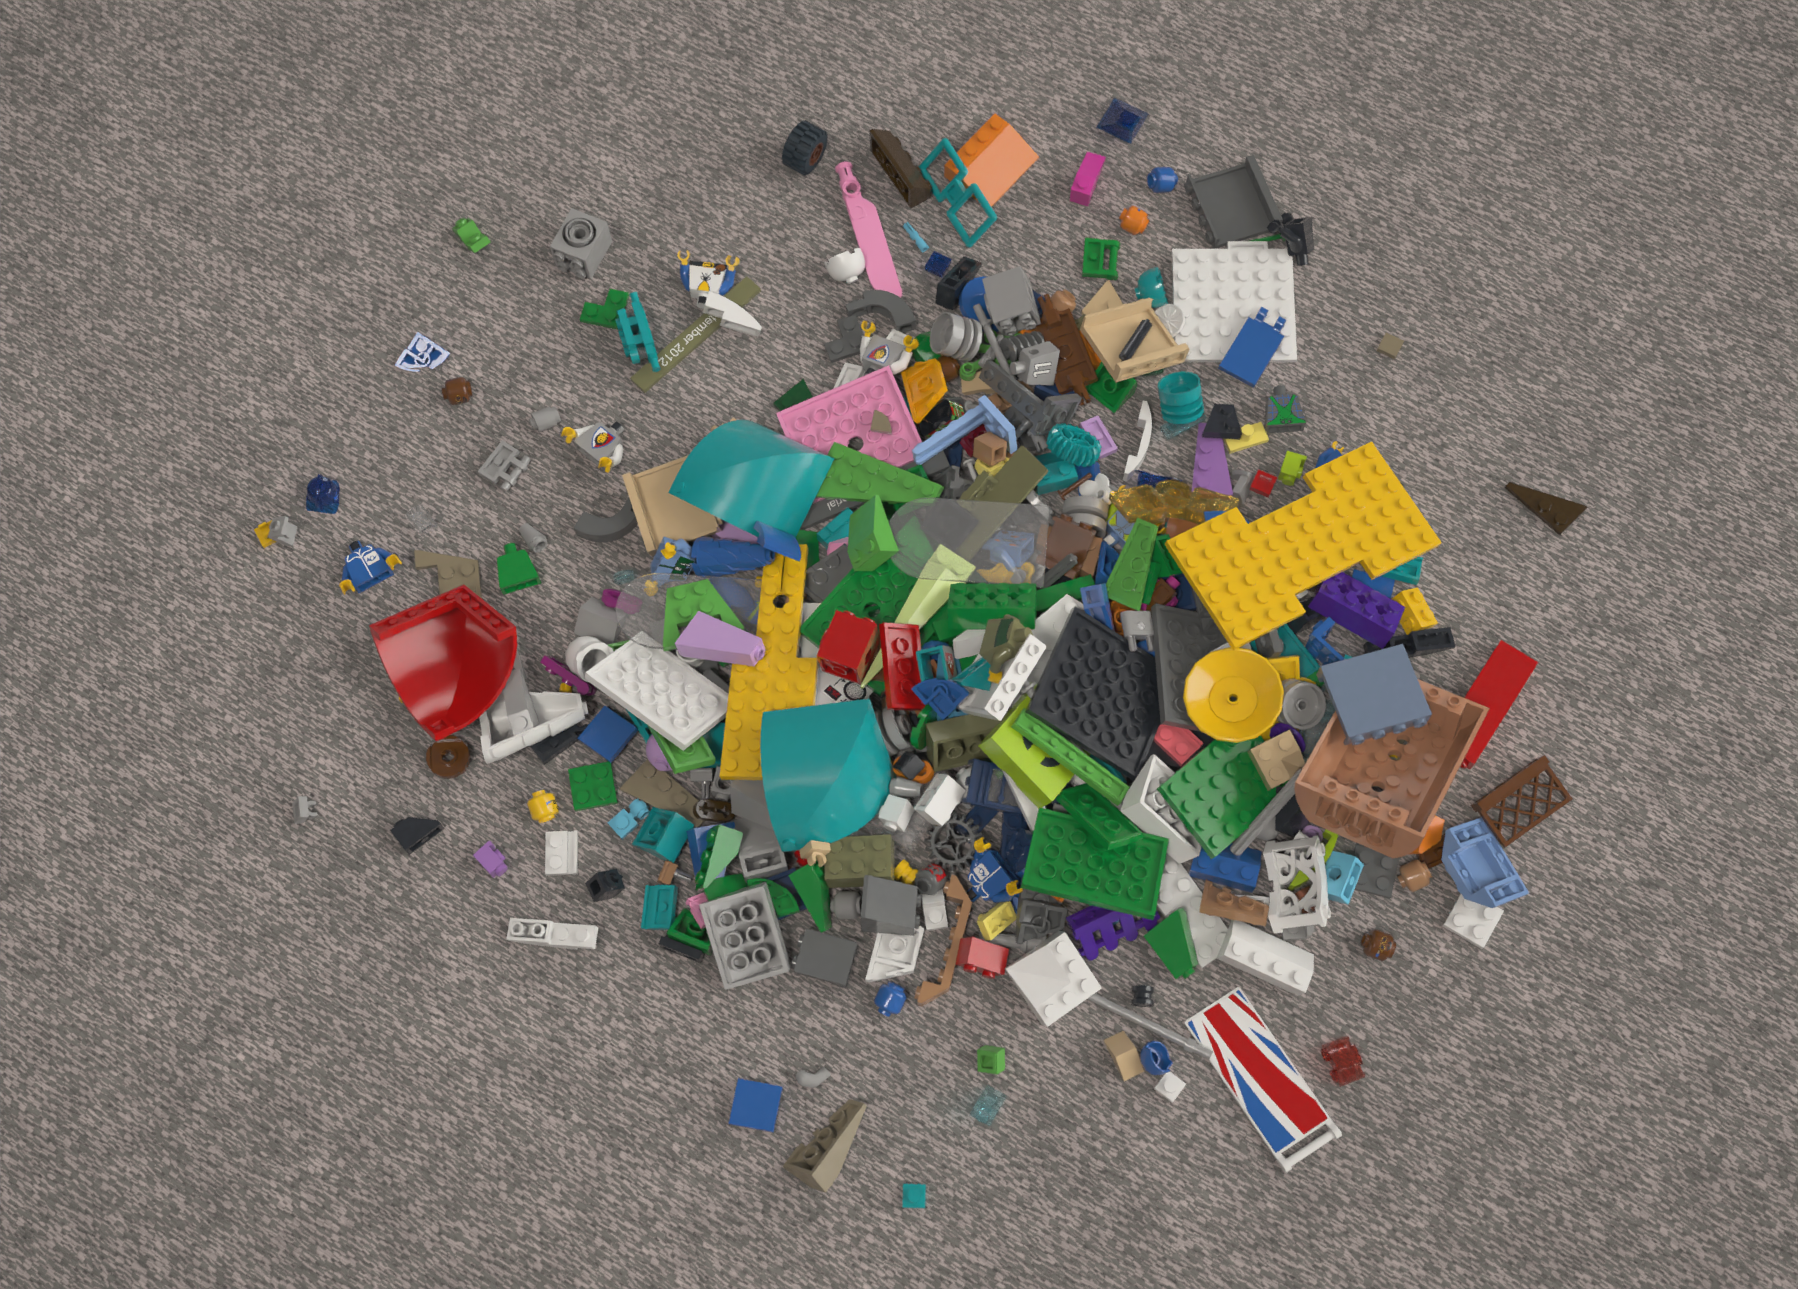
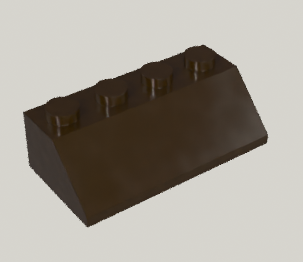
M871 129L869 131L870 151L910 209L930 199L932 190L930 182L927 179L924 180L920 168L917 165L914 166L908 151H904L901 147L899 138L897 136L894 137L891 131Z

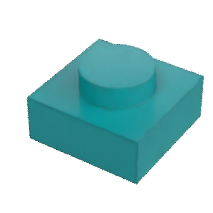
M903 1184L902 1208L925 1209L926 1184Z

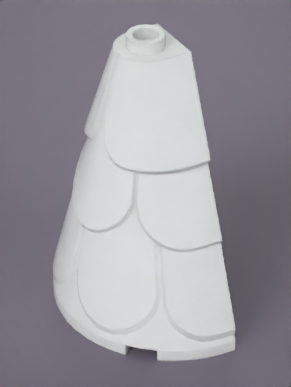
M501 692L494 703L479 717L482 736H480L485 762L492 763L501 760L527 746L542 741L550 735L555 736L584 720V715L588 714L586 701H581L579 693L529 692L540 725L514 736L507 716L504 695Z

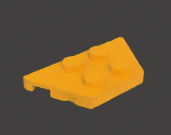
M936 358L925 362H915L914 366L907 367L901 372L911 415L917 424L923 420L948 391L941 364Z

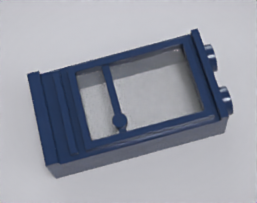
M979 759L968 760V765H972L970 776L966 777L965 785L968 786L966 798H962L961 803L1023 816L1003 771L995 763Z

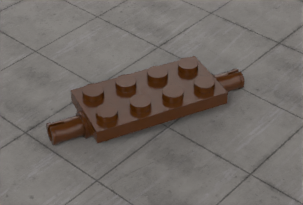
M1049 294L1044 295L1046 302L1040 296L1037 301L1043 314L1040 319L1041 324L1036 325L1034 331L1042 333L1045 342L1050 341L1060 350L1054 380L1058 392L1063 395L1074 391L1079 396L1084 397L1086 404L1091 402V398L1085 386L1097 382L1098 378L1070 308L1057 311V309H1054ZM1083 398L1079 404L1080 406L1085 405Z

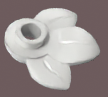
M1098 473L1094 481L1087 480L1079 486V492L1082 496L1098 498L1108 505L1113 502L1114 495L1111 488H1109V479L1102 473Z

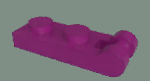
M543 656L540 663L546 666L545 670L552 675L558 674L562 677L561 681L571 687L573 685L576 686L578 693L581 695L592 696L596 693L597 688L593 684L575 675L569 667L552 656Z

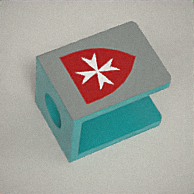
M941 645L916 651L921 682L934 678L930 656L935 654L941 655L945 680H951L957 676L952 647Z

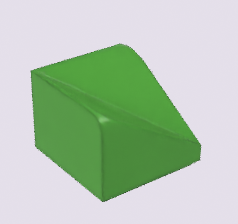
M984 1045L977 1049L978 1071L997 1075L1004 1071L1005 1048Z

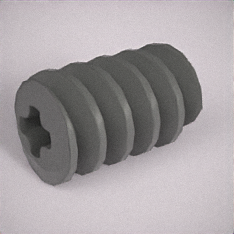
M1032 331L1023 335L1018 334L1009 338L1004 337L1000 341V347L1006 360L1009 359L1010 362H1015L1016 359L1019 360L1022 349L1044 343L1045 341L1042 333Z

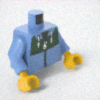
M667 537L662 538L650 564L652 582L647 581L645 583L646 589H644V593L648 597L655 596L658 588L664 584L686 581L690 571L694 572L692 563H696V560L691 558L692 547L684 539L675 541Z

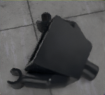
M1283 213L1281 215L1282 223L1278 219L1270 222L1267 229L1272 234L1277 231L1281 233L1280 236L1286 240L1288 255H1296L1297 266L1309 264L1308 254L1314 250L1312 217L1294 219L1291 213Z

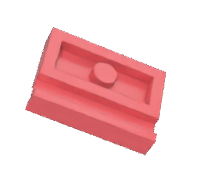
M1163 724L1158 727L1153 739L1179 766H1182L1204 744L1189 729Z

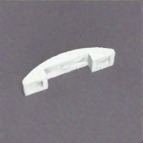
M1147 401L1142 403L1137 427L1144 428L1137 457L1132 455L1128 457L1123 481L1126 482L1140 468L1148 450L1152 419Z

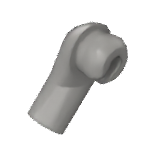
M825 1067L815 1074L800 1070L796 1074V1080L801 1086L816 1088L831 1075Z

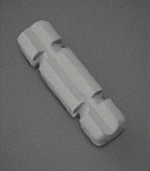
M998 335L996 338L999 345L1001 339L1004 338L1003 335ZM991 346L978 362V365L982 368L986 360L993 361L996 357Z

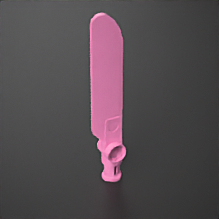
M851 162L839 163L835 167V171L840 177L839 184L842 198L845 201L858 246L864 255L865 269L870 284L874 290L888 291L901 298L902 289L876 207L873 203L862 198L860 184L856 177L853 176L851 170ZM853 190V191H855V192H854V193H848L847 191Z

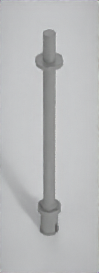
M976 304L973 306V309L1000 367L1015 378L991 328L993 319L987 320L981 305ZM1028 429L1027 434L1032 438L1037 452L1041 453L1045 451V448L1047 450L1048 445L1044 435L1034 436Z

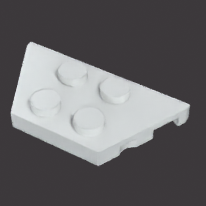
M920 925L919 929L915 928L914 936L877 933L865 982L870 983L914 973L924 928Z

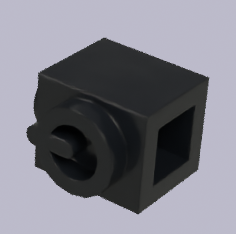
M617 869L597 872L585 883L593 902L612 899L625 889L622 881L623 876L618 873Z

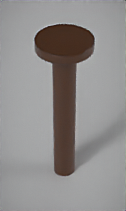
M1089 472L1062 492L1058 490V494L1065 501L1066 498L1064 496L1090 479L1092 474Z

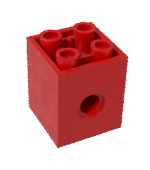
M836 610L829 628L826 629L822 636L819 651L816 655L822 672L861 685L880 643L877 624L870 618L864 617L861 619L855 617L849 611L841 612Z

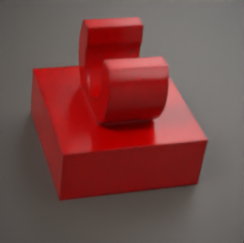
M1258 469L1249 490L1269 498L1277 477Z

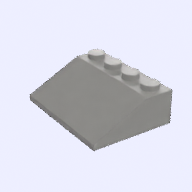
M766 882L749 886L699 904L725 990L790 971L791 962Z

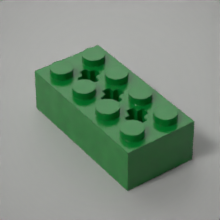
M951 584L947 607L949 630H986L988 620L1001 619L1006 614L1019 619L1025 628L1029 627L1031 630H1035L1037 612L1036 584Z

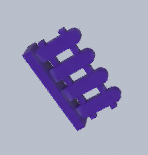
M1093 905L1066 917L1068 925L1074 932L1075 940H1080L1082 948L1078 949L1081 957L1085 955L1088 960L1096 959L1099 954L1098 949L1103 946L1109 951L1115 950L1118 947V939L1125 937L1128 941L1135 940L1138 937V929L1144 927L1149 932L1158 925L1157 920L1160 919L1158 912H1155L1153 920L1141 917V920L1134 922L1133 916L1130 914ZM1119 920L1121 929L1115 932L1112 923ZM1099 930L1101 939L1095 941L1092 933Z

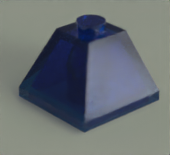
M1114 97L1096 128L1131 144L1149 113Z

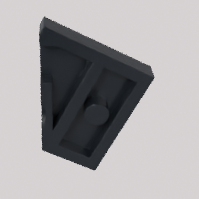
M1214 404L1202 437L1240 440L1242 432L1234 405Z

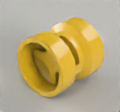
M903 859L894 869V879L896 881L900 880L905 884L914 885L916 873L919 870L911 868L910 864Z

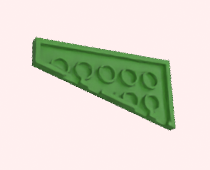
M834 442L827 456L834 458V461L816 497L825 498L826 500L846 499V501L867 502L875 495H879L881 502H888L889 504L908 503L910 505L934 507L944 488L940 484Z

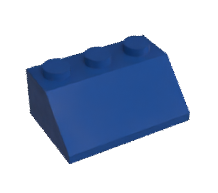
M1231 843L1220 854L1211 859L1201 847L1199 856L1191 860L1188 874L1190 877L1205 881L1209 880L1216 884L1252 893L1257 883L1262 851L1247 847L1240 856H1236L1230 850L1233 844Z

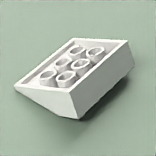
M1153 754L1127 791L1121 812L1144 833L1169 838L1167 853L1181 864L1199 856L1201 845L1157 790L1174 772Z

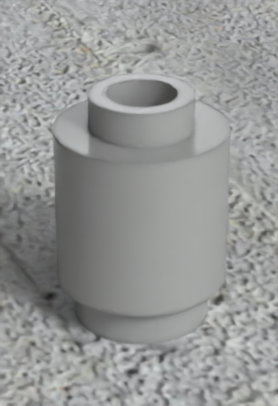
M555 406L552 408L546 407L531 413L532 418L529 419L532 429H537L538 432L554 427L558 422H561Z

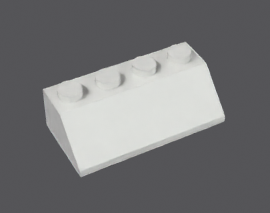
M1231 920L1217 959L1295 995L1306 993L1314 969V954L1237 920Z

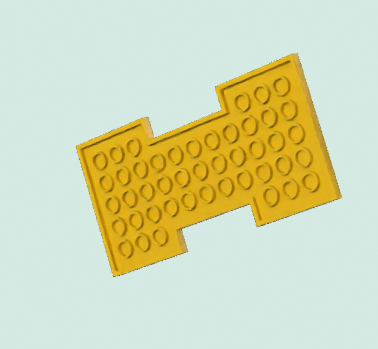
M1372 441L1305 473L1302 478L1312 493L1248 524L1238 508L1235 507L1165 542L1164 545L1232 650L1304 615L1306 611L1295 595L1359 563L1371 580L1438 547L1442 543Z

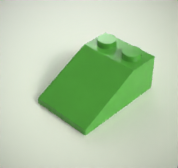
M879 495L872 497L850 515L847 552L854 571H873L899 551Z

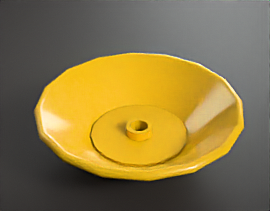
M1231 647L1212 651L1197 661L1185 679L1183 693L1187 714L1201 732L1216 740L1234 743L1255 739L1271 728L1282 711L1284 697L1280 675L1267 658L1250 649L1237 648L1232 650ZM1235 696L1237 701L1231 702L1229 698Z

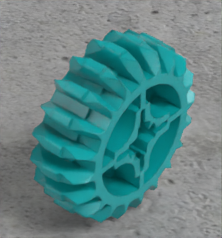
M1065 423L1053 426L1048 433L1046 441L1048 449L1051 450L1052 454H1056L1057 458L1083 467L1095 464L1102 448L1100 442L1090 432H1086L1084 429L1078 428V426Z

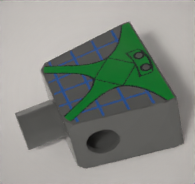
M1285 386L1274 387V395L1268 396L1265 404L1264 429L1266 434L1303 431L1306 420L1298 396L1296 394H1286Z

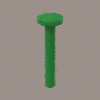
M1280 234L1249 241L1268 242L1282 239V242H1284L1285 239Z

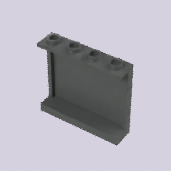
M1254 155L1247 156L1244 164L1192 179L1191 174L1187 175L1186 183H1184L1185 192L1187 195H1191L1192 208L1194 211H1198L1199 224L1205 228L1206 240L1208 244H1212L1213 249L1226 246L1228 241H1242L1269 233L1267 226L1275 219L1280 220L1281 223L1283 221Z

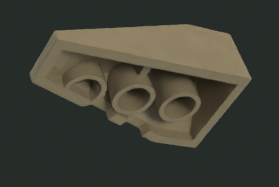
M849 1099L829 1118L830 1125L821 1130L817 1128L812 1133L815 1138L806 1147L801 1143L793 1151L783 1167L809 1187L826 1193L841 1171L866 1109L865 1103Z

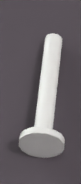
M968 459L963 465L969 468L974 482L977 477L973 467L975 459Z

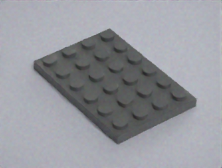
M1154 604L1151 607L1161 724L1200 731L1189 718L1183 700L1185 679L1197 661L1228 642L1223 634L1203 636L1197 612ZM1232 696L1229 698V700L1231 702H1235L1236 698L1235 696Z

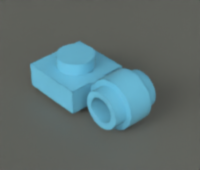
M635 799L629 805V814L625 809H622L608 822V825L622 840L639 826L635 821L636 818L642 820L650 813L648 810L649 806L643 800Z

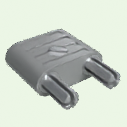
M1121 612L1120 618L1124 638L1128 640L1129 650L1131 652L1137 650L1135 639L1146 640L1148 651H1155L1151 612Z

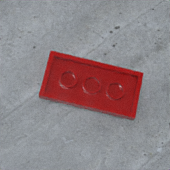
M879 624L887 710L921 711L926 705L912 690L915 685L921 682L916 651L921 650L919 625Z

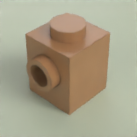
M990 431L974 438L973 456L989 466H993L1006 459L1007 441Z

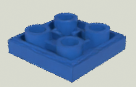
M604 706L581 733L578 740L612 763L637 733L638 729Z
M738 1078L729 1125L774 1133L783 1087Z

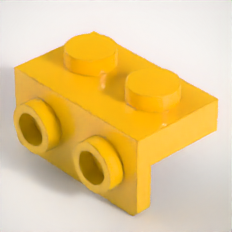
M1418 587L1401 591L1392 598V600L1405 607L1399 622L1407 635L1412 631L1428 629L1438 624Z

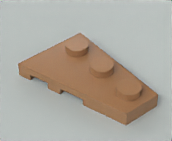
M1205 881L1199 913L1266 926L1268 905L1247 896H1235L1231 894L1230 889L1223 887L1221 890L1212 886L1213 882Z

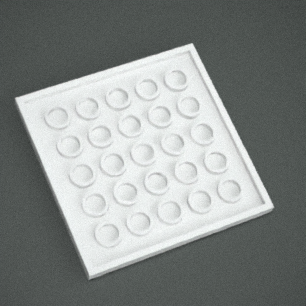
M1172 249L1173 304L1177 305L1185 315L1183 329L1174 337V341L1177 345L1186 343L1190 348L1185 362H1222L1248 317L1255 319L1261 307L1269 310L1264 322L1271 326L1275 325L1279 316L1286 319L1285 325L1280 332L1284 338L1270 362L1297 361L1293 258L1288 255L1287 249Z

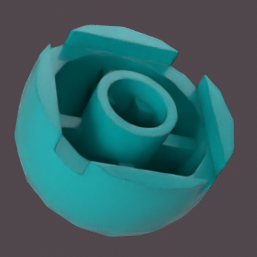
M1158 266L1144 271L1139 276L1138 287L1134 288L1137 299H1153L1151 308H1159L1169 304L1168 298L1165 297V286Z

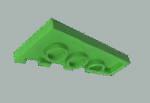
M1137 518L1106 583L1109 599L1136 611H1140L1158 531L1156 525Z

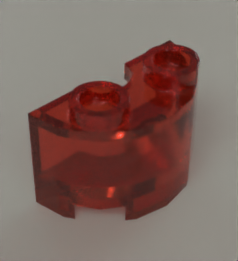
M1349 1036L1322 1045L1323 1049H1321L1324 1061H1329L1332 1065L1333 1070H1330L1331 1078L1340 1087L1365 1078V1073L1360 1065H1363L1361 1056L1355 1044H1350Z

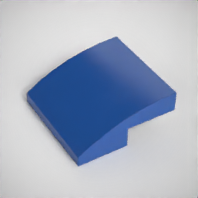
M756 521L753 528L760 533L757 542L762 547L800 562V547L792 534Z

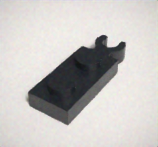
M575 724L555 736H548L530 747L543 765H545L577 742V734H581L588 725L585 724L582 727H578Z

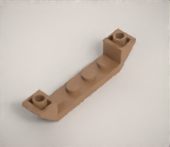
M955 875L951 876L950 881H946L943 893L947 894L946 900L962 904V906H957L955 919H958L957 926L951 928L949 940L953 941L951 948H946L943 961L947 962L945 970L940 969L937 982H940L941 985L923 981L922 987L917 986L914 999L918 1000L917 1006L920 1007L949 992L956 967L955 963L960 938L964 937L972 902Z

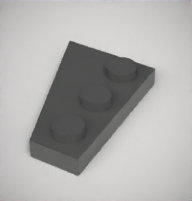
M845 543L806 570L804 592L818 603H822L853 568L847 552L848 545Z

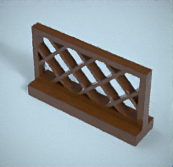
M1545 755L1536 758L1470 805L1475 812L1479 813L1504 848L1573 799L1548 765L1550 761ZM1543 771L1549 776V785L1538 783L1539 774ZM1523 785L1533 786L1532 797L1521 795ZM1538 787L1548 789L1547 800L1536 798ZM1552 790L1559 791L1565 799L1560 803L1551 801ZM1508 796L1516 798L1515 809L1505 807V799ZM1521 799L1531 801L1530 812L1519 810ZM1536 802L1546 804V811L1543 815L1534 813ZM1491 808L1500 810L1498 821L1491 820L1486 812ZM1504 811L1514 813L1513 824L1503 822ZM1519 814L1529 816V825L1526 827L1517 825ZM1502 826L1512 828V837L1508 840H1505L1501 834Z

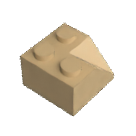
M1290 730L1248 751L1268 791L1289 781L1299 769H1303L1305 766L1301 750Z

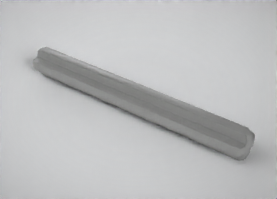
M1299 769L1250 824L1249 828L1232 844L1230 850L1233 854L1240 856L1295 794V782L1302 769Z

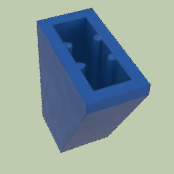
M735 822L720 824L735 829ZM717 825L698 827L687 831L695 877L701 869L702 862H700L702 852L706 850V835L711 827ZM726 867L715 879L724 877Z

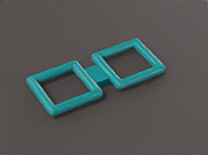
M943 138L918 167L924 180L927 179L932 186L931 192L937 201L943 202L947 198L950 202L951 207L947 210L946 215L966 247L971 248L997 220V215L976 183H972L967 189L964 187L961 181L968 174V170L949 140ZM945 148L959 172L940 191L927 168ZM974 194L988 218L969 237L955 213Z

